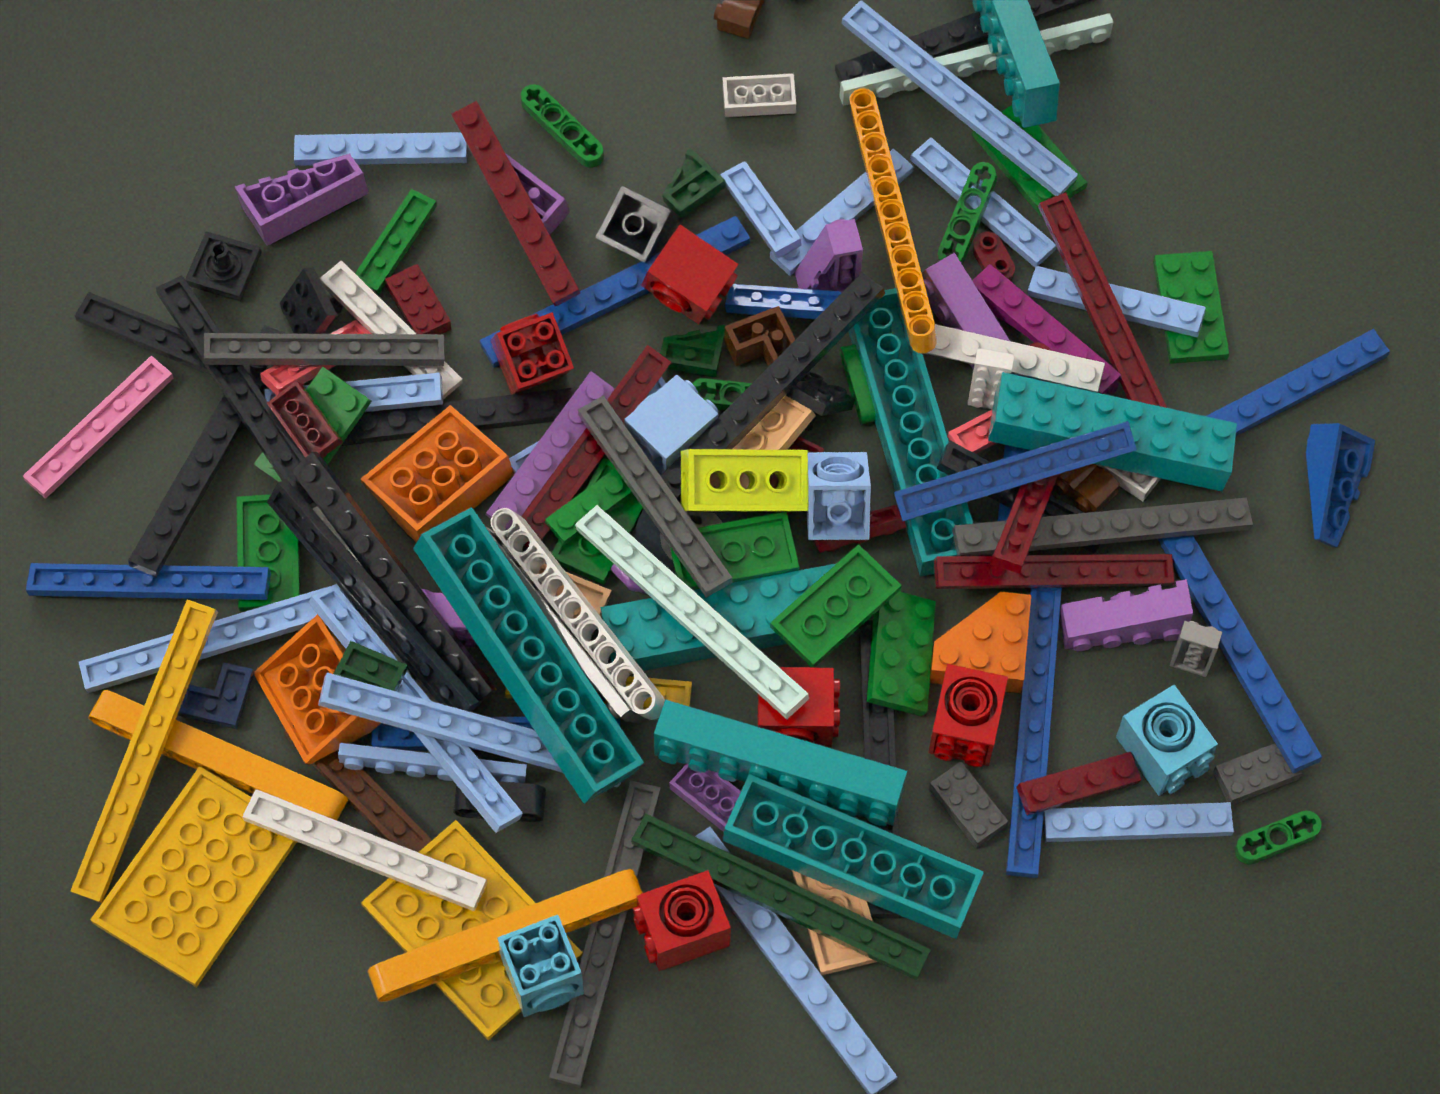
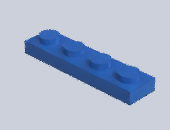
M733 284L728 291L725 307L727 313L756 315L779 306L784 317L816 319L842 292Z

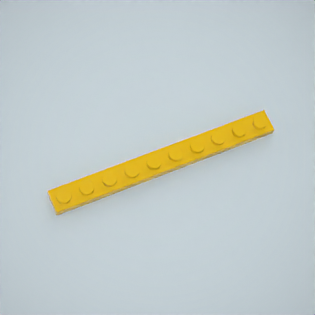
M190 600L186 601L71 888L72 893L103 903L218 614L216 609Z

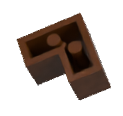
M779 306L725 326L724 342L736 366L763 356L769 367L795 341V337Z

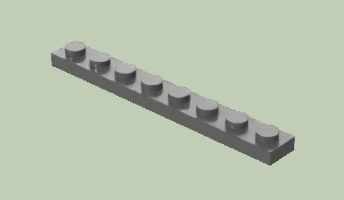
M204 333V365L444 366L445 361L444 334Z
M604 395L578 409V416L707 598L731 584L732 576Z

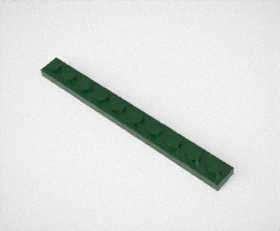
M645 813L631 840V844L695 875L709 870L714 884L916 981L931 952V949L649 814Z

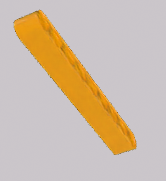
M103 690L88 718L99 727L131 740L144 705L109 690ZM175 720L162 755L196 770L200 766L230 785L254 794L255 789L336 821L348 801L344 794L178 720Z
M623 870L382 961L370 967L368 974L378 1001H390L500 959L501 955L497 939L500 936L557 914L565 933H569L636 907V895L643 892L634 870Z

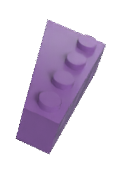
M350 153L314 163L313 168L298 170L297 168L287 171L288 175L271 179L270 176L258 179L259 183L247 187L245 183L234 186L242 209L267 246L369 193L364 174Z
M955 253L924 270L922 277L930 308L945 327L1010 341Z
M1187 579L1176 581L1177 587L1162 590L1161 585L1148 587L1149 591L1134 596L1130 591L1114 595L1110 601H1105L1103 597H1096L1062 604L1059 619L1064 648L1085 651L1092 646L1099 645L1113 648L1127 642L1141 645L1149 643L1154 639L1164 638L1165 641L1178 640L1184 621H1191L1193 615Z

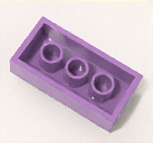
M686 763L669 782L670 790L724 832V828L741 791L729 781L720 778L717 772L710 770L705 773L696 772L688 767L689 764Z

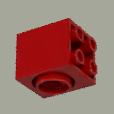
M679 225L647 271L641 286L650 291L663 305L675 312L684 314L699 325L703 318L709 320L722 301L719 294L725 297L738 277L734 271L739 264L682 225Z
M553 312L541 317L538 314H534L501 327L500 332L496 333L490 340L511 395L564 376L574 369Z
M947 664L928 753L934 754L936 758L949 761L952 758L962 760L972 767L989 766L1008 676Z
M779 667L808 693L809 700L786 719L758 694V727L832 748L833 737H838L840 726V708H838L840 679H834V668Z
M709 870L636 895L637 906L633 908L635 915L633 917L639 935L645 933L644 941L646 945L644 949L650 964L656 963L658 971L730 946L731 927Z

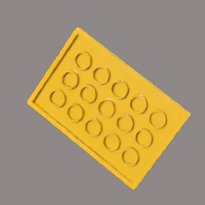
M199 766L90 920L92 924L197 988L297 841L244 821L242 816L252 797Z
M457 820L418 853L487 880V885L475 911L391 878H388L361 902L366 911L405 952L535 904L529 895ZM567 936L578 961L582 957L583 952ZM501 958L435 983L488 1041L521 1012Z

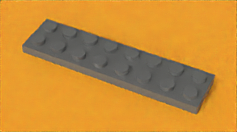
M486 527L581 670L589 677V681L598 695L602 694L608 701L605 705L616 719L620 717L626 723L630 721L640 725L646 718L635 713L629 707L496 533Z

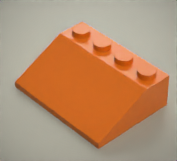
M449 405L360 480L399 526L417 543L424 532L471 507L473 509L514 476V472L508 455L455 408Z
M318 614L254 671V676L307 765L337 751L340 743L350 744L371 733L381 724L377 721L318 706L324 677L327 673L333 674L346 650Z

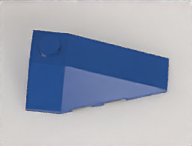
M1340 423L1311 424L1306 449L1314 539L1331 547H1338L1350 518L1348 509L1352 500H1357L1360 495V491L1357 488L1362 477H1367L1370 471L1375 446L1374 439Z

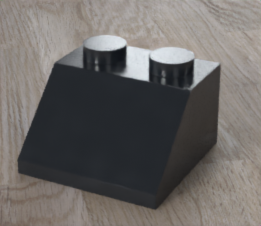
M621 186L595 238L647 263L668 242L680 216L672 210Z

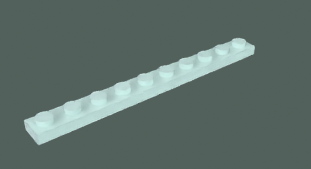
M1109 13L1042 30L1040 33L1050 55L1056 51L1072 50L1083 44L1091 42L1100 43L1110 38L1113 20ZM988 44L934 58L956 77H967L974 72L997 68L996 54H991ZM892 68L841 81L839 97L844 106L850 104L851 94L858 89H869L874 93L875 97L885 98L895 92L915 90L919 86L897 68Z
M598 505L575 524L576 530L783 717L788 719L809 700V695L803 688Z

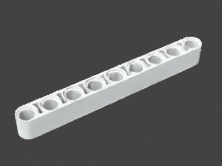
M501 508L495 511L491 518L493 531L625 702L635 713L650 720L658 719L665 702L664 697L527 521L508 508ZM513 519L512 526L506 530V524ZM530 541L529 548L522 552L523 545ZM547 563L546 570L539 574L540 567ZM564 585L563 592L556 596L557 589ZM581 607L580 615L574 619V611ZM596 629H599L598 637L591 641V634ZM616 651L615 660L608 664L610 654ZM631 674H634L632 684L626 687V679ZM652 697L651 705L644 710V701Z

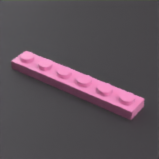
M150 356L23 475L25 482L46 499L174 379L172 373L154 357Z

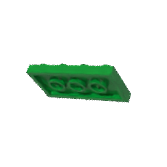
M1012 105L1001 111V113L1078 174L1077 180L1064 192L1067 193L1069 199L1087 187V181L1039 125L1023 128L1020 118L1014 116ZM972 129L974 139L1041 217L1042 214L1038 208L1039 203L1053 198L1055 195Z
M1212 251L1155 255L1153 263L1159 296L1206 307L1198 338L1164 329L1169 363L1227 360L1229 349Z
M324 367L320 369L306 389L343 442L372 402ZM342 444L323 457L327 465ZM262 452L254 465L278 482L282 481Z
M606 458L601 460L587 488L615 469L610 460ZM632 495L610 511L608 515L631 535L644 508L635 495ZM579 534L565 545L558 540L551 553L562 567L602 585H605L612 572L611 567L614 564L582 534Z
M271 494L236 497L238 567H269L271 571L267 600L238 599L240 612H246L300 595L299 539L267 503Z
M787 511L698 528L732 576V583L799 571V563ZM669 545L675 575L692 590L700 589Z
M858 544L771 621L770 628L808 665L815 668L901 590L902 585Z
M899 591L874 614L867 702L921 717L927 713L936 601Z

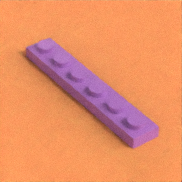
M590 371L485 515L491 519L495 511L501 508H508L522 516L586 429L585 424L578 416V409L603 395L607 400L615 388ZM513 519L506 524V530L512 526Z

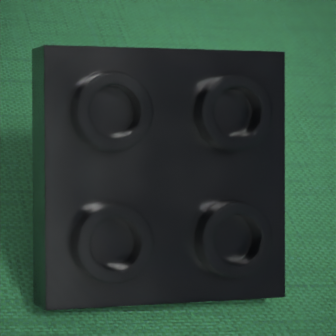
M206 231L185 280L190 287L241 302L262 253L261 248Z
M314 267L304 268L279 303L293 334H323L333 319L342 312V305L335 298H328Z
M808 372L786 394L787 397L812 410L816 416L817 414L824 416L852 410L856 399L847 395V391L844 388L827 384L823 381L824 378L814 372ZM816 416L804 430L813 429V424L816 419Z

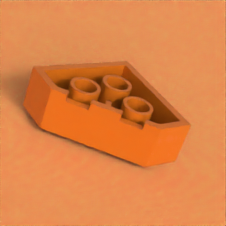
M1000 592L934 641L930 683L943 685L947 664L1008 676L1005 692L1021 693L1025 675L1031 595Z

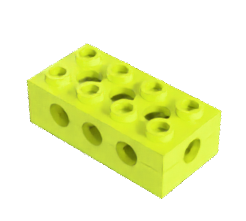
M808 450L681 451V506L686 512L808 511ZM712 473H715L720 480L719 486L716 489L710 484ZM742 473L746 474L749 478V485L746 489L741 486L739 481ZM772 473L778 477L779 481L775 489L769 482Z

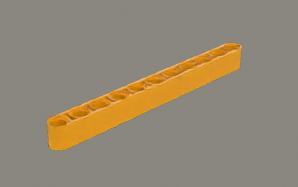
M858 89L850 96L852 119L910 346L915 352L928 353L937 344L935 323L876 97L869 89Z

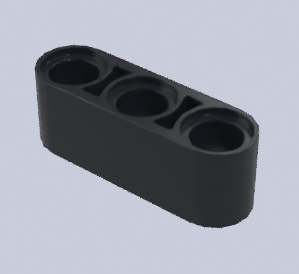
M497 781L523 812L520 820H518L519 822L543 821L546 798L545 787L537 784ZM456 785L453 813L465 818L484 819Z

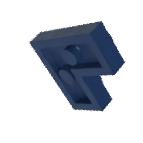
M223 662L215 690L189 684L177 715L237 729L254 677V670Z

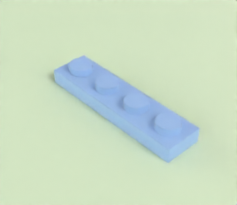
M746 161L720 174L725 179L727 189L776 258L802 245L801 238Z

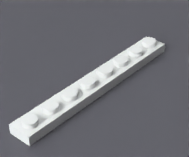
M255 789L242 816L246 822L472 911H475L487 885V880L257 789Z

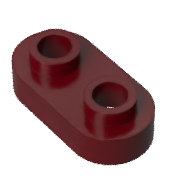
M988 231L978 234L974 239L972 251L982 271L989 264L997 269L996 266L1002 265L1005 269L997 270L1012 281L1015 265L1000 237ZM989 242L992 244V246L988 247L985 246L983 243Z

